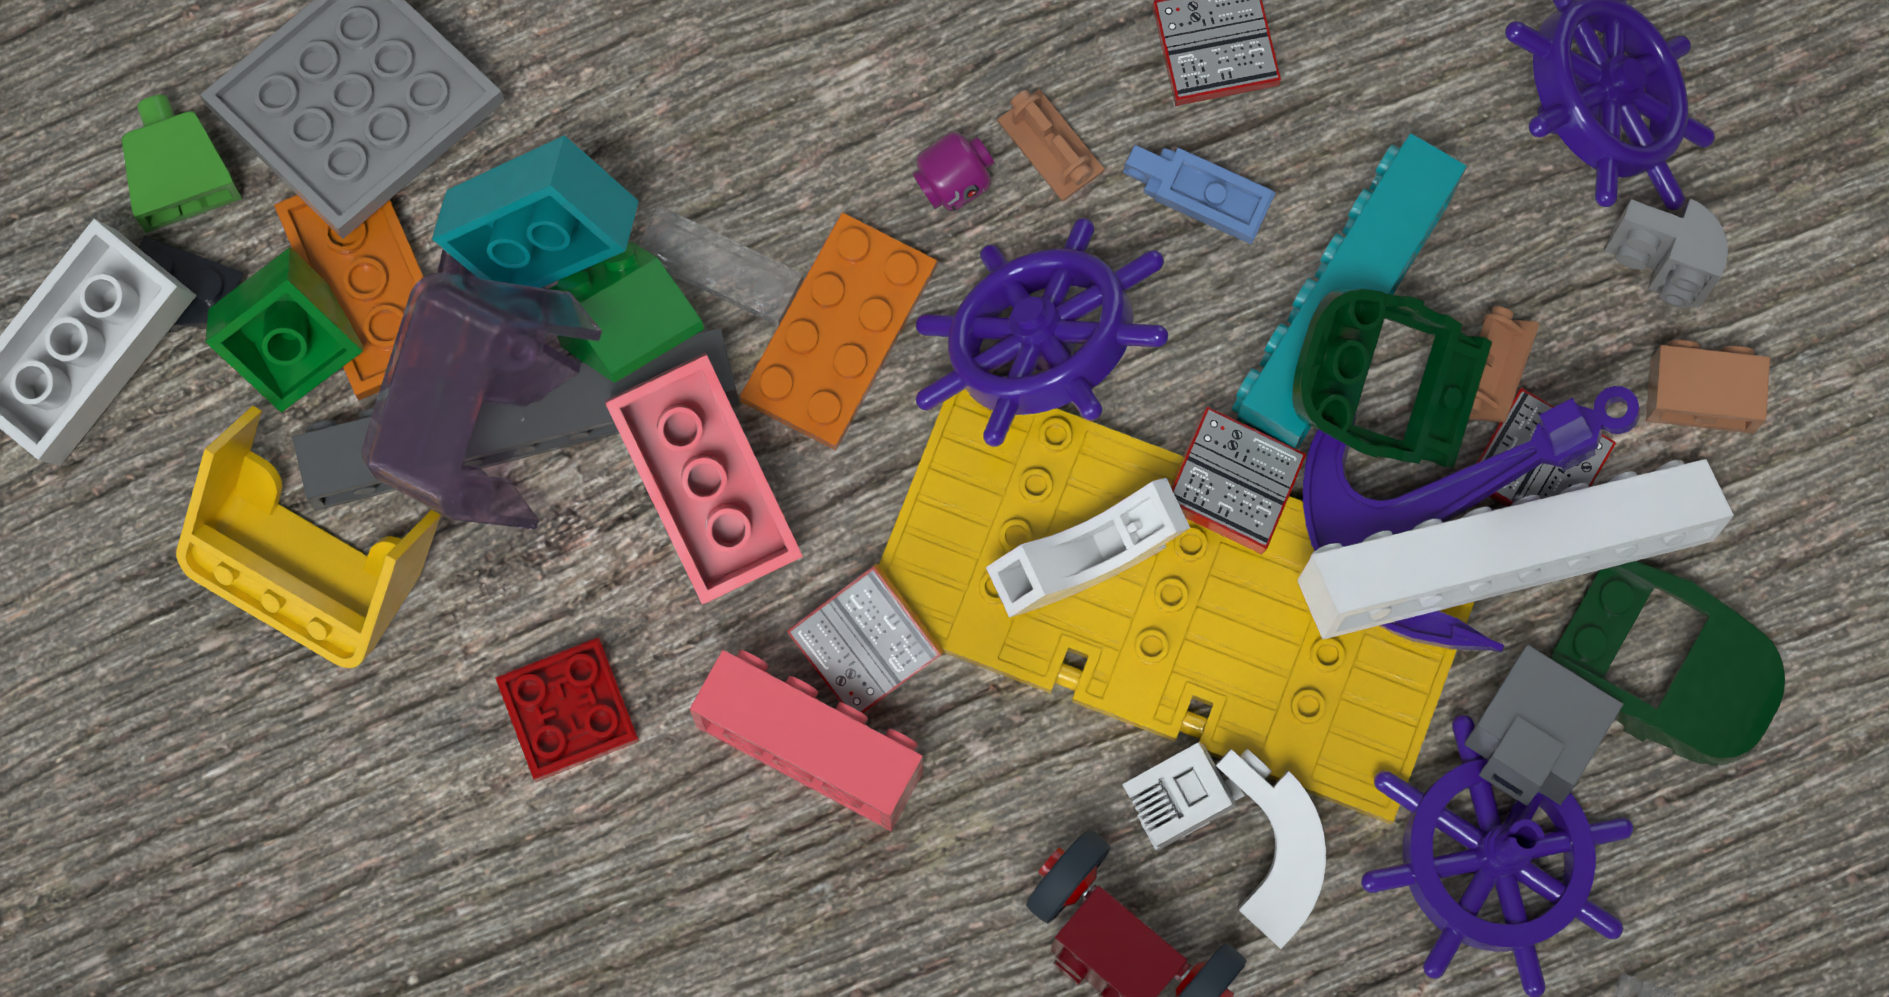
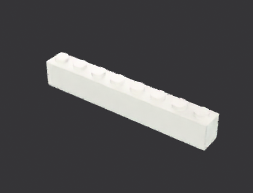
M1707 459L1684 464L1682 460H1674L1660 466L1654 472L1638 476L1633 471L1625 472L1615 476L1605 484L1589 487L1587 483H1580L1568 487L1559 495L1543 499L1539 495H1530L1519 499L1510 507L1494 511L1490 507H1480L1468 512L1461 519L1443 523L1441 519H1431L1417 525L1411 531L1395 535L1391 531H1381L1367 537L1362 543L1342 547L1340 543L1328 544L1311 554L1309 562L1297 581L1322 639H1327L1713 542L1734 515Z

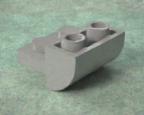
M1631 199L1611 231L1604 251L1616 255L1615 259L1626 267L1637 270H1644L1648 267L1655 270L1648 289L1659 293L1660 298L1664 302L1680 308H1689L1691 305L1699 308L1722 277L1727 262L1728 245L1725 232L1718 219L1709 209L1697 201L1690 199L1678 217Z

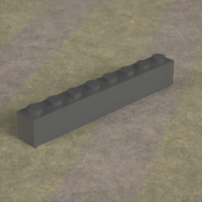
M704 326L705 329L615 383L578 358H575L571 361L572 366L552 371L547 366L530 368L519 373V379L497 384L496 380L478 381L468 385L465 388V393L446 398L441 393L423 395L414 399L412 406L391 411L389 407L368 409L358 415L359 420L339 425L334 420L313 423L305 428V433L292 436L306 499L314 510L318 511L620 434L605 404L606 399L705 352L730 404H739L721 328L709 331V327Z

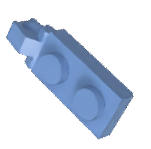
M1134 145L1123 171L1124 174L1146 184L1143 193L1155 198L1154 201L1251 245L1275 196L1273 190L1180 148H1177L1176 152L1163 148L1161 155L1158 156Z

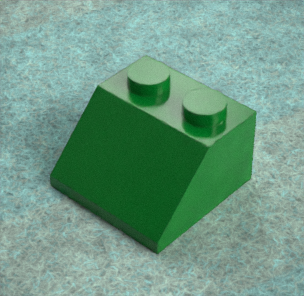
M631 241L628 242L625 252L563 279H559L556 285L540 293L560 346L613 383L705 329L702 320L660 260Z
M291 247L210 307L208 311L205 342L281 413L363 352V345L328 283Z

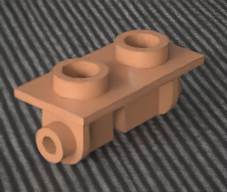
M1040 89L1033 94H1030L1027 90L1021 91L1010 102L1013 108L997 119L1000 126L1062 202L1105 171L1103 166Z
M1494 306L1491 314L1484 315L1482 320L1484 324L1479 337L1492 341V345L1469 420L1506 423L1540 325L1537 321L1512 320L1514 313L1500 306Z

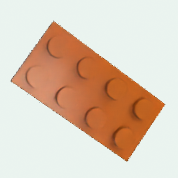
M298 195L274 204L292 249L328 283L363 345V352L343 366L358 401L459 358L390 200L344 239L325 223Z
M842 212L739 396L740 402L836 451L937 268V260Z

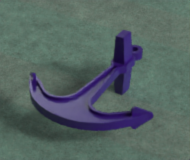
M1623 386L1608 387L1598 394L1594 401V410L1577 405L1574 399L1571 398L1539 415L1540 423L1537 424L1530 441L1398 498L1383 501L1364 498L1351 488L1347 481L1345 469L1349 446L1317 430L1309 449L1303 480L1305 523L1314 551L1332 543H1340L1342 547L1362 543L1367 537L1381 531H1391L1395 535L1411 531L1417 525L1431 519H1441L1443 523L1448 522L1542 463L1561 467L1564 472L1595 456V449L1599 446L1603 430L1611 434H1622L1629 432L1636 426L1640 419V407L1637 397L1631 390ZM1612 403H1624L1627 406L1625 415L1620 418L1610 417L1607 414V409ZM1355 414V417H1354V420H1353V424H1352V425H1355L1356 414ZM1440 611L1379 625V627L1407 640L1442 648L1503 652L1505 646L1491 640L1461 620Z

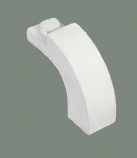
M1163 478L1152 481L1105 512L1075 527L1046 538L1021 544L987 566L986 569L1010 618L1072 596L1137 565L1165 549L1167 542L1190 529V526L1167 479Z
M1230 749L1216 766L1263 809L1270 820L1275 837L1274 858L1267 875L1239 905L1238 909L1282 949L1304 924L1313 910L1321 891L1326 867V845L1321 820L1310 796L1288 770L1271 786L1264 779L1272 771L1251 751L1246 749L1238 756Z

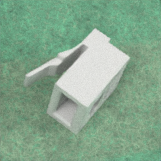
M1199 742L1122 784L1129 798L1132 799L1136 811L1139 812L1137 817L1155 850L1158 851L1210 824L1211 820L1237 807L1235 801L1245 796L1242 789L1230 778L1226 781L1223 780L1205 745Z

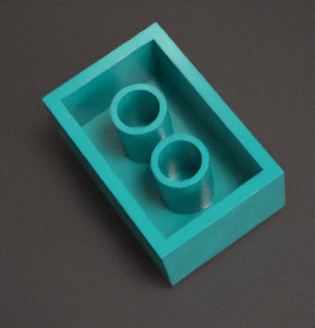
M563 135L446 190L432 240L508 303L559 279H563L625 252L639 201L569 138Z

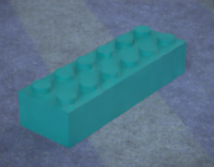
M1412 133L1408 135L1401 148L1391 144L1375 171L1377 174L1369 187V190L1373 191V193L1364 188L1348 214L1349 219L1342 230L1346 237L1336 233L1320 259L1322 263L1314 276L1319 279L1318 282L1308 278L1292 304L1294 308L1287 319V322L1291 323L1290 327L1280 323L1264 349L1266 353L1259 364L1264 369L1262 372H1259L1252 368L1236 394L1238 398L1231 409L1238 414L1236 421L1297 450L1299 449L1312 427L1302 422L1295 413L1292 401L1293 380L1306 332L1315 310L1322 299L1336 289H1369L1394 295L1452 201L1467 165Z

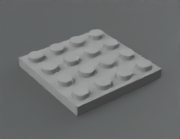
M313 0L200 94L205 106L342 239L505 102L502 91L405 0Z

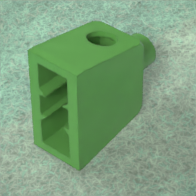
M166 95L151 96L138 103L137 108L144 127L125 133L122 136V146L132 211L145 233L243 199L240 190L194 111H188L175 116L169 98Z

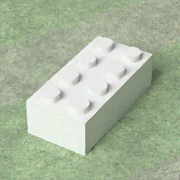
M93 219L0 335V429L38 460L61 466L196 297V294L116 229Z

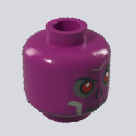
M953 131L917 155L916 165L918 170L912 173V176L934 209L942 205L946 210L955 212L989 190L991 187V177L987 168L995 164V162L978 137L968 142L961 133Z

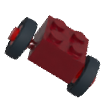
M1090 829L1083 832L1066 852L1059 847L1039 870L1038 873L1043 879L1028 898L1026 906L1043 922L1048 924L1050 921H1053L1066 906L1076 904L1084 896L1082 900L1084 903L1054 937L1051 951L1056 955L1053 965L1073 983L1079 985L1085 979L1100 992L1099 997H1159L1175 978L1177 981L1182 979V982L1176 988L1175 997H1233L1235 995L1227 987L1245 967L1247 960L1232 946L1224 943L1209 960L1198 962L1189 971L1188 969L1191 967V964L1186 962L1187 959L1115 898L1099 885L1095 884L1090 888L1097 878L1098 867L1111 849L1110 845L1096 832Z

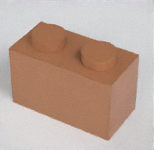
M1688 340L1669 341L1667 345H1660L1650 359L1646 422L1754 434L1766 421L1770 357L1754 355L1753 349L1742 346H1728L1722 348L1721 351L1700 349V344Z

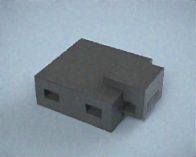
M1527 644L1464 745L1488 759L1479 776L1521 803L1528 806L1536 793L1540 792L1561 805L1575 787L1623 704Z

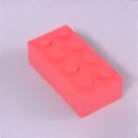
M706 352L605 400L608 411L702 605L803 557Z
M722 650L690 707L696 728L892 832L923 774V756L915 751L918 744L909 737L892 729H888L885 735L871 729L866 725L868 717L849 705L839 702L834 709L822 703L816 698L819 692L800 679L789 676L787 681L783 682L766 672L769 665L751 653L739 650L738 654L734 656Z

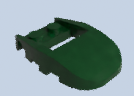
M1336 289L1322 299L1313 314L1306 332L1293 380L1292 401L1295 413L1305 424L1360 453L1375 458L1379 456L1420 464L1421 460H1425L1443 467L1454 468L1492 341L1485 337L1463 334L1460 332L1462 323L1447 314H1439L1424 306V301L1414 297L1385 294L1382 291L1369 289ZM1384 319L1435 336L1403 441L1352 425Z
M1636 561L1601 569L1597 572L1549 657L1621 702L1623 706L1615 720L1625 727L1623 731L1642 742L1649 739L1673 749V754L1711 766L1735 762L1753 750L1764 736L1778 711L1785 689V671L1781 656L1773 642L1762 631L1692 581ZM1654 588L1665 592L1708 617L1657 709L1603 679Z

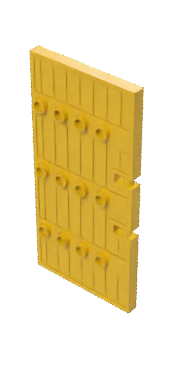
M966 389L943 402L878 565L944 651L943 653L1049 694L1052 693L1055 684L1075 691L1072 698L1073 703L1174 742L1179 731L1200 739L1199 743L1204 744L1209 754L1218 759H1222L1230 749L1238 756L1248 749L1272 771L1267 776L1268 778L1278 781L1288 770L1309 794L1390 825L1394 822L1400 804L1375 788L1374 777L1380 771H1389L1405 782H1409L1457 649L1413 642L1394 635L1379 626L1322 639L1297 581L1309 562L1311 554L1314 552L1305 523L1303 501L1289 496L1269 546L1263 554L1257 553L1186 519L1190 529L1167 542L1165 549L1148 559L1072 596L1009 618L986 569L987 566L1021 544L1058 534L1105 512L1152 481L1166 478L1171 486L1183 456L1057 408L1036 414L1015 415L1004 442L997 447H992L985 443L983 432L993 410L976 402ZM1474 602L1438 611L1467 624ZM1068 651L1087 658L1083 670L1063 663ZM1191 699L1212 706L1208 718L1187 711Z

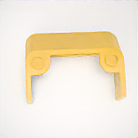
M251 406L204 449L176 550L177 561L183 572L196 583L340 667L354 668L360 665L374 650L419 579L441 514L431 509L403 539L393 536L383 537L371 547L368 556L278 504L283 487L278 471L270 462L251 451L262 410Z

